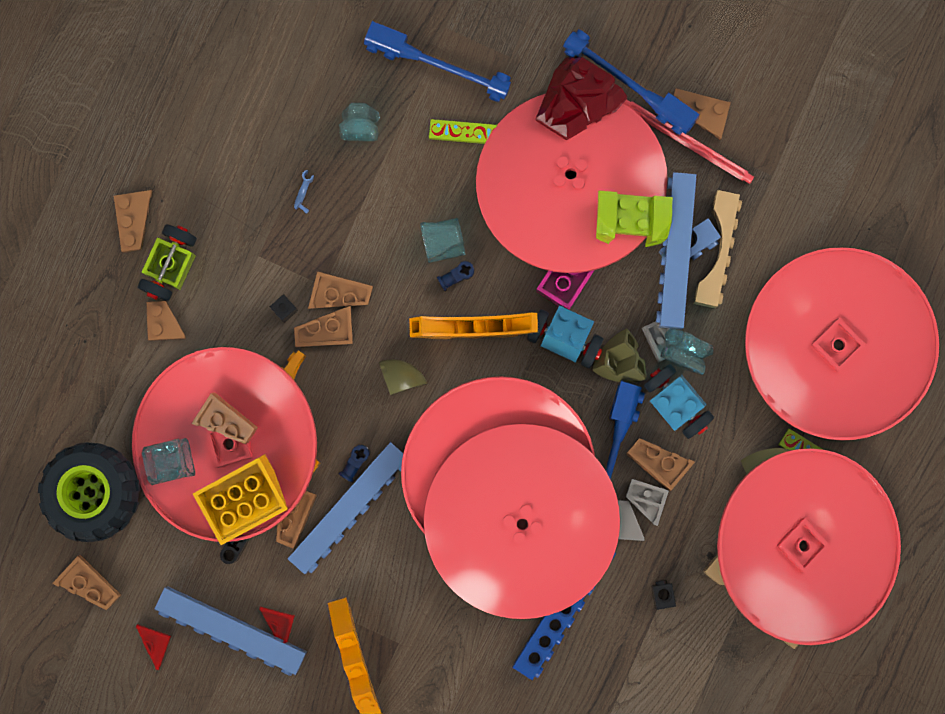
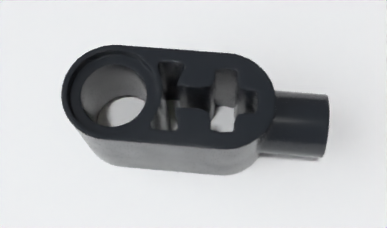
M249 538L238 542L236 547L230 546V544L234 545L237 541L226 542L220 552L222 562L225 564L237 562L248 544ZM227 550H232L235 554L232 561L227 560L225 557Z

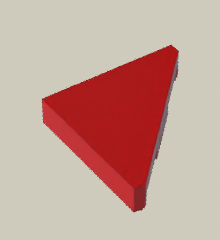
M260 606L259 610L274 637H278L284 640L283 643H287L295 615Z
M137 624L136 629L153 661L155 669L160 670L171 635Z

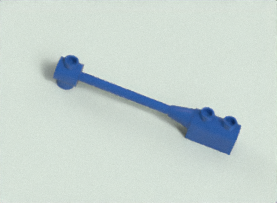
M371 22L364 40V45H367L366 50L376 54L378 50L384 52V57L389 60H394L397 57L423 61L488 87L489 99L493 101L505 100L511 85L510 76L497 72L496 76L493 75L491 80L423 54L420 50L407 44L408 38L406 34L376 22Z
M578 29L577 32L573 31L563 45L566 48L564 51L566 55L574 58L575 56L581 57L584 54L640 94L655 113L658 114L656 119L663 124L666 122L672 124L671 130L676 134L681 135L683 132L686 135L699 119L700 114L669 92L663 98L650 90L644 89L587 48L590 43V37L582 30Z
M623 381L618 383L609 419L615 421L613 444L605 469L610 480L620 444L630 425L638 421L640 411H637L636 408L638 403H643L645 393L641 392L642 387Z

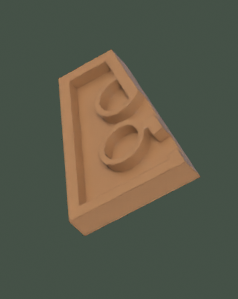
M675 88L673 96L700 114L696 124L721 140L731 102Z
M152 190L114 196L121 252L123 253L142 250Z
M318 271L308 309L369 305L373 286Z
M351 305L294 327L295 347L353 344Z
M215 392L209 395L192 422L193 425L202 426L212 432H218L243 444L249 443L258 429L256 425Z
M640 438L626 453L669 491L676 486L695 463L690 459L687 460L676 453L661 449V447Z
M306 491L293 511L277 524L276 542L296 549L317 497L316 494Z
M81 555L77 556L52 583L85 598L87 601L105 610L109 609L121 596Z

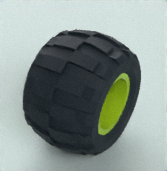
M78 443L58 452L55 455L56 457L47 463L42 472V480L38 485L41 502L39 506L42 514L49 521L48 524L66 538L81 542L103 541L122 531L130 523V519L136 513L139 505L140 483L131 462L118 450L100 443ZM93 475H96L98 478L96 483L92 481ZM80 478H83L85 481L83 486L78 484ZM103 485L105 487V493H103L101 490ZM90 488L95 490V495L93 497L92 495H88V490ZM76 492L80 493V498L78 500L74 498V494ZM101 498L103 502L98 506L97 501ZM85 502L90 504V508L87 510L84 509Z

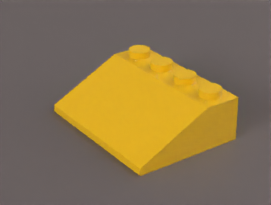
M265 454L193 493L220 545L288 510L275 471Z

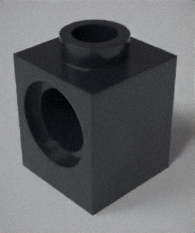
M284 294L269 306L284 323L298 312V309Z
M667 580L656 581V585L651 586L655 609L676 607L672 583H667ZM661 589L668 591V597L664 600L658 597Z

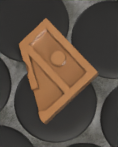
M166 301L147 302L149 341L186 339V335L183 333Z

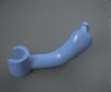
M305 170L302 174L304 181L294 203L295 209L300 208L305 213H308L309 209L305 208L302 202L309 183L314 180V175L310 179L305 178L308 170Z

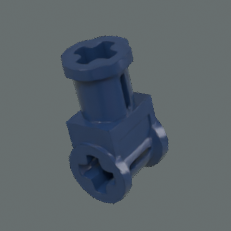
M464 261L441 277L437 276V279L443 290L447 291L448 287L464 279H470L474 275V267L470 262ZM463 266L471 268L469 275L460 273L463 270Z
M364 445L354 447L347 464L338 474L353 483L355 474L362 463L369 457V449ZM364 449L366 456L357 458L356 450Z

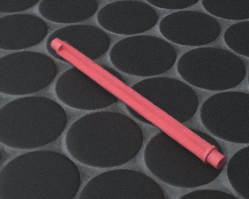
M626 99L623 103L657 130L741 181L744 180L749 184L752 182L754 176L749 174L747 170L691 136L685 135L683 132L681 135L676 134L671 130L673 125L668 122L665 124L661 123L656 119V115L635 102H630Z

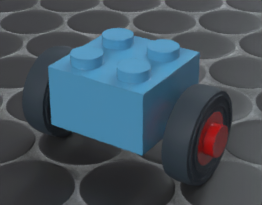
M559 305L550 326H547L549 312L540 309L537 314L538 332L529 333L527 340L536 343L539 336L544 333L545 337L541 347L573 362H576L580 352L584 350L581 365L590 369L594 360H598L602 352L600 347L604 339L595 334L586 345L585 341L594 321Z
M669 364L662 370L658 368L650 375L652 378L645 383L644 387L648 392H652L656 388L664 386L663 390L654 396L650 402L674 431L689 420L688 426L683 429L682 433L687 439H690L697 433L700 435L708 429L707 425L714 419V416L710 411H706L701 415H695L706 406V403L683 375H680L672 383H667L676 372L674 367Z

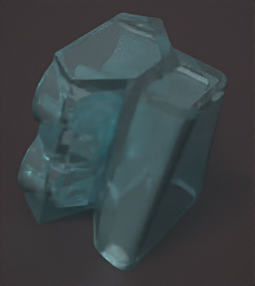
M350 103L342 111V119L344 121L339 124L341 139L348 141H377L379 133L374 123L380 118L379 112L366 103Z
M458 218L436 223H420L428 263L466 255Z
M670 328L664 335L666 343L660 356L685 371L703 375L706 367L703 358L713 355L714 346L687 332Z
M187 438L143 447V462L147 480L151 485L195 476L194 463Z

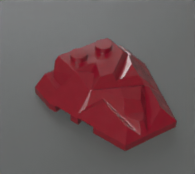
M565 58L553 73L536 121L565 140H568L587 129V125L595 121L597 123L601 121L604 115L616 112L626 101L627 95L620 86L615 84V78L585 58Z

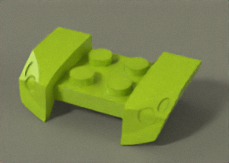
M599 190L596 238L609 244L615 238V234L647 236L645 247L663 243L668 238L672 223L673 197L617 194V192Z

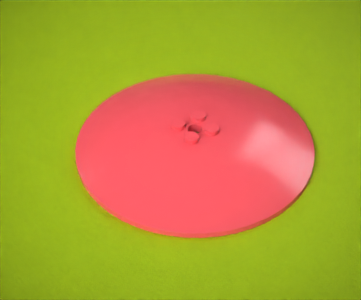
M545 94L532 98L513 109L497 124V127L489 135L480 154L476 174V192L480 210L488 228L500 244L511 254L532 266L548 271L582 273L597 270L621 260L634 251L647 236L615 234V238L609 244L596 238L598 191L617 192V194L645 197H666L667 167L656 135L641 116L630 107L622 104L613 114L608 113L604 115L601 121L597 123L595 121L587 125V129L565 140L536 121ZM568 171L576 173L574 179H568L565 175Z
M843 247L828 248L794 259L777 271L764 285L752 305L748 317L745 334V352L748 368L758 392L767 405L780 418L791 426L816 437L831 440H856L867 438L892 428L905 419L919 405L926 395L936 372L939 357V334L933 310L925 294L902 268L890 260L868 251ZM836 340L843 342L844 347L840 351L834 348Z
M208 348L196 351L177 360L166 368L148 388L140 403L134 421L132 433L133 463L145 496L155 510L177 529L203 540L219 542L193 493L264 454L275 471L288 510L228 542L252 538L270 530L293 511L307 490L315 468L317 455V436L314 418L310 406L297 383L285 370L270 359L258 353L239 348ZM215 392L258 427L249 443L243 444L231 439L234 445L229 450L225 443L230 438L218 432L209 431L202 426L192 424L211 393Z
M501 376L476 379L452 388L441 395L422 413L415 423L407 439L402 457L401 478L404 498L420 530L425 534L424 512L431 484L442 464L460 445L470 438L495 427L511 424H534L552 428L569 435L595 456L591 438L578 414L553 391L537 383L515 377ZM519 519L517 521L519 529H525L528 526L526 519Z
M511 424L489 429L470 438L446 459L437 472L427 496L424 512V530L428 551L438 573L458 596L472 606L496 616L512 619H530L562 611L578 602L596 586L613 559L619 537L620 514L617 496L606 470L585 446L569 435L552 428L534 424ZM519 519H526L528 521V526L525 529L517 527Z
M796 449L774 455L754 467L736 486L722 514L718 531L717 550L724 585L732 601L745 618L764 633L779 640L799 645H820L835 642L855 633L865 626L882 608L897 577L901 541L894 508L882 486L865 468L848 457L822 449ZM804 540L807 543V548L801 551L799 544Z

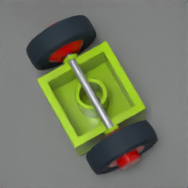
M166 224L162 234L169 237L173 242L171 244L160 238L156 239L141 272L155 279V281L141 279L137 288L146 292V296L157 300L160 298L169 301L173 292L166 289L162 284L164 283L181 290L196 255L179 246L187 245L193 247L197 238L188 233L186 228L179 225L174 227Z

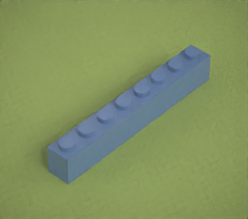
M673 172L671 178L668 177L667 189H670V197H673L672 223L668 238L662 243V246H666L665 254L661 255V265H664V271L660 273L659 284H662V292H658L657 303L661 304L660 311L656 313V322L659 323V328L681 330L684 328L697 174Z
M390 442L289 556L288 560L304 574L312 573L319 566L316 562L321 557L325 559L332 551L330 549L331 545L334 542L338 544L344 537L342 533L346 528L350 530L357 522L355 518L359 514L363 515L370 508L368 503L372 499L376 501L383 493L381 491L385 484L389 486L396 478L394 474L397 470L401 471L403 452Z
M169 586L164 588L155 607V610L159 611V615L165 618L177 619L176 623L182 626L190 625L194 627L193 630L202 635L207 633L211 635L212 640L219 643L224 641L229 644V648L236 651L241 649L247 652L246 655L253 659L258 657L264 660L263 663L267 666L282 668L281 672L290 676L298 673L307 654V651L289 642L283 643L284 640L274 637L272 634Z

